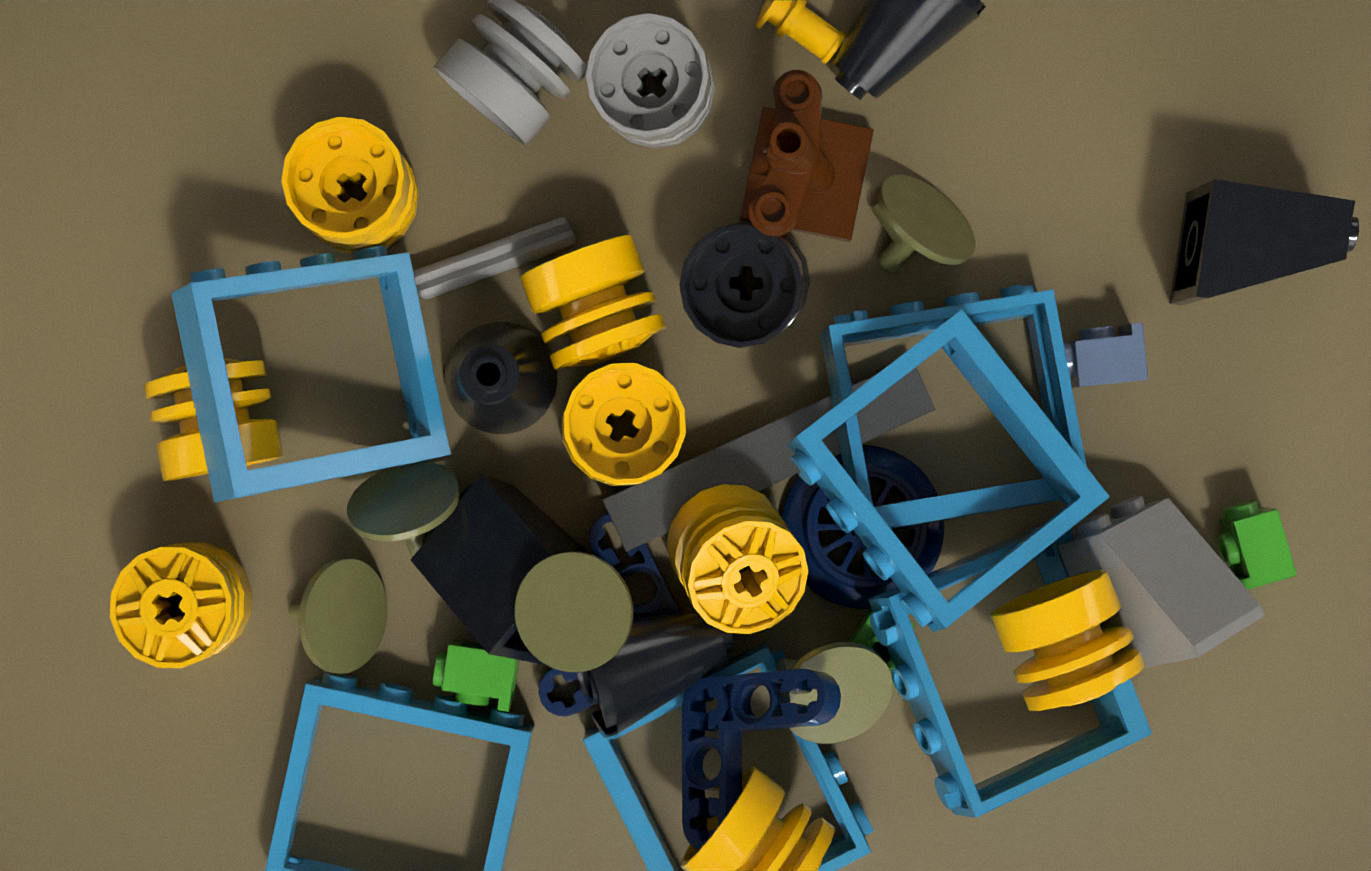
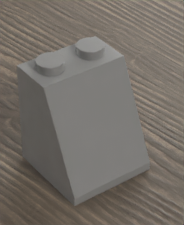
M1140 495L1119 502L1110 507L1112 517L1109 518L1108 513L1076 524L1075 528L1078 535L1057 545L1069 577L1099 569H1105L1108 572L1122 608L1099 625L1101 630L1129 627L1134 639L1120 650L1137 649L1145 664L1144 668L1198 658L1265 616L1259 602L1169 498L1145 504L1143 496Z

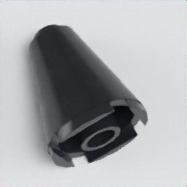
M863 0L833 61V64L841 70L835 80L859 100H862L867 92L873 97L878 98L976 20L986 6L980 0Z
M492 322L478 326L466 333L456 343L449 355L445 368V388L448 399L456 413L466 423L483 432L511 434L529 428L545 415L556 395L557 370L554 369L550 359L552 352L537 334L519 324ZM492 364H496L500 370L499 381L492 386H487L485 382L486 372Z
M698 612L633 618L627 641L612 659L592 670L576 672L584 697L589 696L591 702L594 705L599 703L601 710L591 713L601 735L605 738L617 735L687 691L699 679L709 677L728 664L727 653L734 651V642L731 633H726L707 624Z

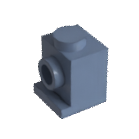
M1143 322L1120 326V336L1115 337L1114 326L1081 329V340L1064 343L1072 388L1148 380Z

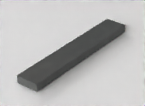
M917 367L857 413L862 443L936 410ZM874 376L852 385V391L855 392ZM831 395L666 470L662 474L643 483L631 486L603 499V503L625 551H630L669 533L670 524L681 506L702 490L722 484L744 485L758 492L801 472L790 459L794 453L787 445L797 435L833 409ZM836 429L822 440L833 456L841 454Z

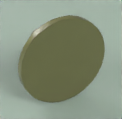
M904 174L890 175L879 186L877 191L878 203L873 207L872 212L893 240L878 258L880 265L885 270L892 273L896 272L914 250L934 261L947 265L962 264L974 253L976 241L970 224L956 205L939 190L918 178Z
M416 462L382 470L364 481L351 495L347 505V516L351 527L360 536L374 541L392 542L405 540L410 556L413 557L423 545L427 532L445 521L457 507L461 496L458 479L449 468L432 462Z
M564 552L542 560L525 576L516 596L515 621L523 643L539 661L560 671L584 672L605 664L624 646L632 627L633 604L625 581L609 563L588 553Z
M340 558L326 563L313 575L304 591L302 599L293 600L289 605L288 613L291 620L299 622L301 642L310 660L322 670L344 674L361 668L372 658L378 649L386 628L387 598L383 584L373 568L357 559Z
M836 642L824 646H814L799 660L781 658L777 665V671L808 669L824 672L832 676L839 685L841 702L834 718L828 723L819 726L790 728L797 736L810 742L821 744L838 743L862 734L880 719L891 700L893 691L891 672L881 655L863 644ZM812 689V692L807 694L789 693L790 703L808 705L811 701H817V690Z

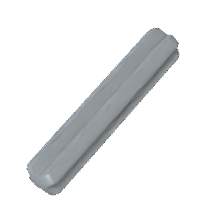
M560 217L413 271L417 293L420 298L427 300L571 248L576 244L571 224L566 217Z

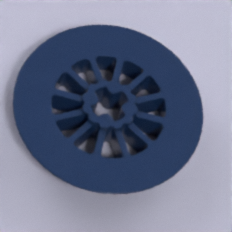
M862 445L868 479H876L883 483L873 502V507L882 506L891 488L901 495V502L938 496L928 477L912 461L901 454L883 447ZM842 454L834 456L844 468ZM799 476L787 496L782 519L804 549L808 566L806 585L816 594L832 603L849 608L871 609L868 599L897 587L890 577L887 580H883L877 574L871 575L870 566L863 556V552L868 548L857 535H852L851 531L846 533L837 524L818 523L820 508L823 507L827 510L826 505L829 503L826 499L827 496L817 483L810 486ZM944 520L895 528L911 529L910 543L908 546L903 545L925 574L932 572L940 556L944 540ZM840 530L842 535L830 544L822 547L818 531ZM848 542L849 547L840 564L836 566L827 557V553ZM857 549L861 551L862 573L860 576L847 572V567Z

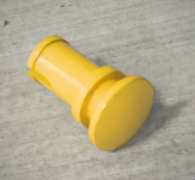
M766 0L760 9L755 27L761 29L766 21L776 27L774 34L780 38L786 34L819 58L820 62L825 65L837 51L846 34L843 31L840 32L807 8L805 5L808 0Z

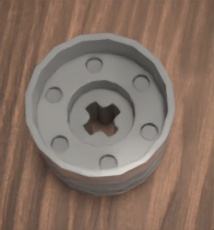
M488 0L486 3L489 9L503 23L501 27L484 15L476 14L471 21L479 34L487 41V44L481 50L465 40L456 38L433 68L448 85L481 114L509 136L527 146L551 118L544 105L535 96L536 93L542 88L553 96L566 99L571 92L560 77L554 73L557 69L574 81L580 82L586 75L587 65L573 50L565 35L533 8L520 4L515 0Z
M651 13L625 17L606 29L590 52L586 70L589 97L604 121L630 143L652 149L679 145L696 134L711 114L716 92L712 67L692 31L673 18ZM652 76L653 79L659 81L666 76L662 82L666 93L660 98L653 93L643 98L647 93V88L643 84L646 78Z

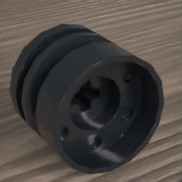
M751 221L717 228L699 240L684 261L679 287L683 308L697 330L716 343L743 348L764 344L792 324L806 304L811 280L807 258L794 238L788 234L778 237L764 235L753 226ZM747 266L752 267L753 276L763 279V286L753 290L752 296L747 295L745 286L736 284V277L745 273Z

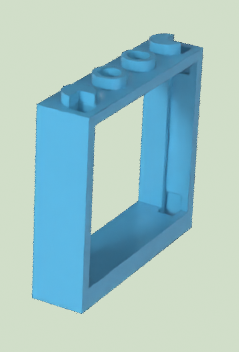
M386 246L371 247L353 252L354 260L336 262L334 253L319 254L300 259V268L282 270L280 261H268L246 266V275L226 278L224 268L204 270L190 274L191 283L171 293L214 503L451 455L409 252L388 255ZM379 278L412 439L247 470L212 301Z
M1015 285L1001 289V298L980 301L978 292L965 293L945 298L946 307L924 310L923 301L908 302L890 307V316L868 319L867 310L853 311L851 314L834 316L835 324L828 325L820 333L834 408L853 393L845 347L928 334L961 309L975 326L1026 318L1043 412L1087 467L1054 289L1034 292L1033 285L1022 287L1021 285ZM856 413L837 428L844 470L873 506ZM1043 478L874 508L890 529L1054 502L1061 499Z
M962 309L797 435L787 445L794 453L790 459L801 471L798 475L810 486L815 483L819 485L830 500L826 508L833 520L846 533L854 530L868 548L863 552V556L872 570L883 580H887L889 577L904 594V597L900 599L904 611L907 615L912 614L922 628L928 625L932 632L946 629L1110 497ZM941 348L1066 505L949 600H946L822 441Z
M1041 525L926 575L939 591L984 572ZM1069 529L1034 557L1045 585L1069 577L1057 545L1074 537L1072 529ZM895 587L868 599L873 614L870 615L872 630L877 640L883 646H887L895 666L891 671L894 686L899 695L910 704L916 722L913 724L915 739L921 750L926 755H930L938 775L934 780L936 792L944 806L952 810L953 814L977 818L1152 735L1132 681L1128 679L1117 685L1110 692L1091 700L1101 726L974 784L908 615L901 606L900 599L904 597V594L898 587Z
M766 641L729 659L725 667L709 677L745 674L757 667H760L762 672L777 671L779 660L781 658L787 659L782 649L772 653ZM685 692L617 735L605 738L596 726L586 731L583 737V742L648 871H680L615 739L682 706ZM793 733L843 832V835L831 841L818 870L836 871L871 853L864 836L874 832L859 801L850 806L848 805L839 786L849 780L834 751L832 750L823 755L817 743L802 739Z
M324 672L323 678L315 677L305 684L265 871H361L290 855L323 705L509 745V755L483 871L504 870L535 728L534 724L523 722L524 715L500 711L497 710V707L491 708L490 715L467 710L469 704L457 702L455 697L436 695L434 703L412 698V689L400 685L380 683L378 690L356 686L358 678L345 673L338 675Z

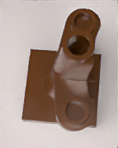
M803 70L788 71L777 79L773 88L776 109L764 106L762 108L740 220L751 221L758 231L771 237L783 236L792 230L850 242L852 240L874 129L822 119V90L817 80L810 73Z

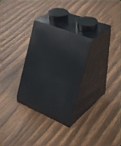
M1217 179L1187 192L1170 304L1184 305L1345 260L1347 252H1351L1354 249L1359 234V219L1353 217L1355 200Z
M481 475L476 482L470 484L461 493L460 500L453 513L440 525L428 532L424 538L423 545L410 560L488 654L545 665L527 649L517 630L515 601L519 587L528 572L548 557L564 552L590 553L513 484Z

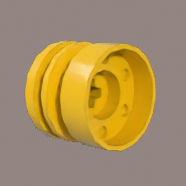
M336 117L317 122L296 138L285 157L281 183L287 205L301 224L320 241L339 252L352 254L355 251L371 247L386 246L388 248L405 235L416 216L419 190L413 169L387 134L363 119ZM352 184L363 188L367 193L365 199L361 202L353 197L351 198L346 192Z
M631 235L615 237L578 249L539 265L520 276L534 314L560 310L562 315V321L554 324L541 334L544 342L549 343L570 337L572 345L550 355L555 370L573 366L589 367L639 348L653 334L666 328L661 313L636 320L633 313L656 302L653 292H641L627 295L624 285L645 272Z
M224 359L246 466L285 457L277 420L250 419L248 408L272 398L271 390L268 388L244 391L242 384L267 376L265 361ZM182 366L161 378L143 384L146 399L173 397L174 405L150 412V421L159 423L178 422L180 434L155 444L163 481L208 474L187 368Z
M637 363L608 364L589 373L572 391L562 416L563 443L572 463L590 479L609 486L637 485L662 474L678 456L686 435L685 409L675 387L658 371ZM624 412L629 413L633 417L630 427L636 431L634 438L624 436L618 442L612 440L609 436L613 428L610 424L606 423L608 416L619 418Z
M718 485L700 491L683 504L670 524L667 550L672 568L684 586L693 607L707 624L726 633L752 634L775 626L794 610L804 594L808 576L804 549L765 495L744 485ZM748 567L747 570H745V571L742 572V573H739V571H740L742 568Z
M180 542L161 546L138 555L120 572L110 594V620L119 642L134 658L156 668H183L225 650L243 633L251 615L252 589L244 568L228 551L208 542ZM179 594L183 598L179 608L185 614L172 618L169 614L172 604L166 598Z
M1105 569L1076 574L1047 584L1006 602L990 613L1005 652H1023L1032 649L1034 651V656L1025 660L1013 671L1018 683L1035 682L1022 692L1029 711L1073 706L1090 701L1110 692L1117 685L1140 673L1145 667L1141 654L1137 649L1120 650L1134 639L1129 627L1101 630L1099 624L1112 617L1122 608L1108 572Z
M752 766L742 774V793L719 826L718 817L707 819V830L716 829L715 832L700 849L694 848L691 844L688 846L681 860V868L685 871H818L822 858L831 844L835 829L832 824L822 817L814 820L805 829L811 815V809L804 803L794 807L782 819L778 818L776 815L782 804L785 789L758 768Z

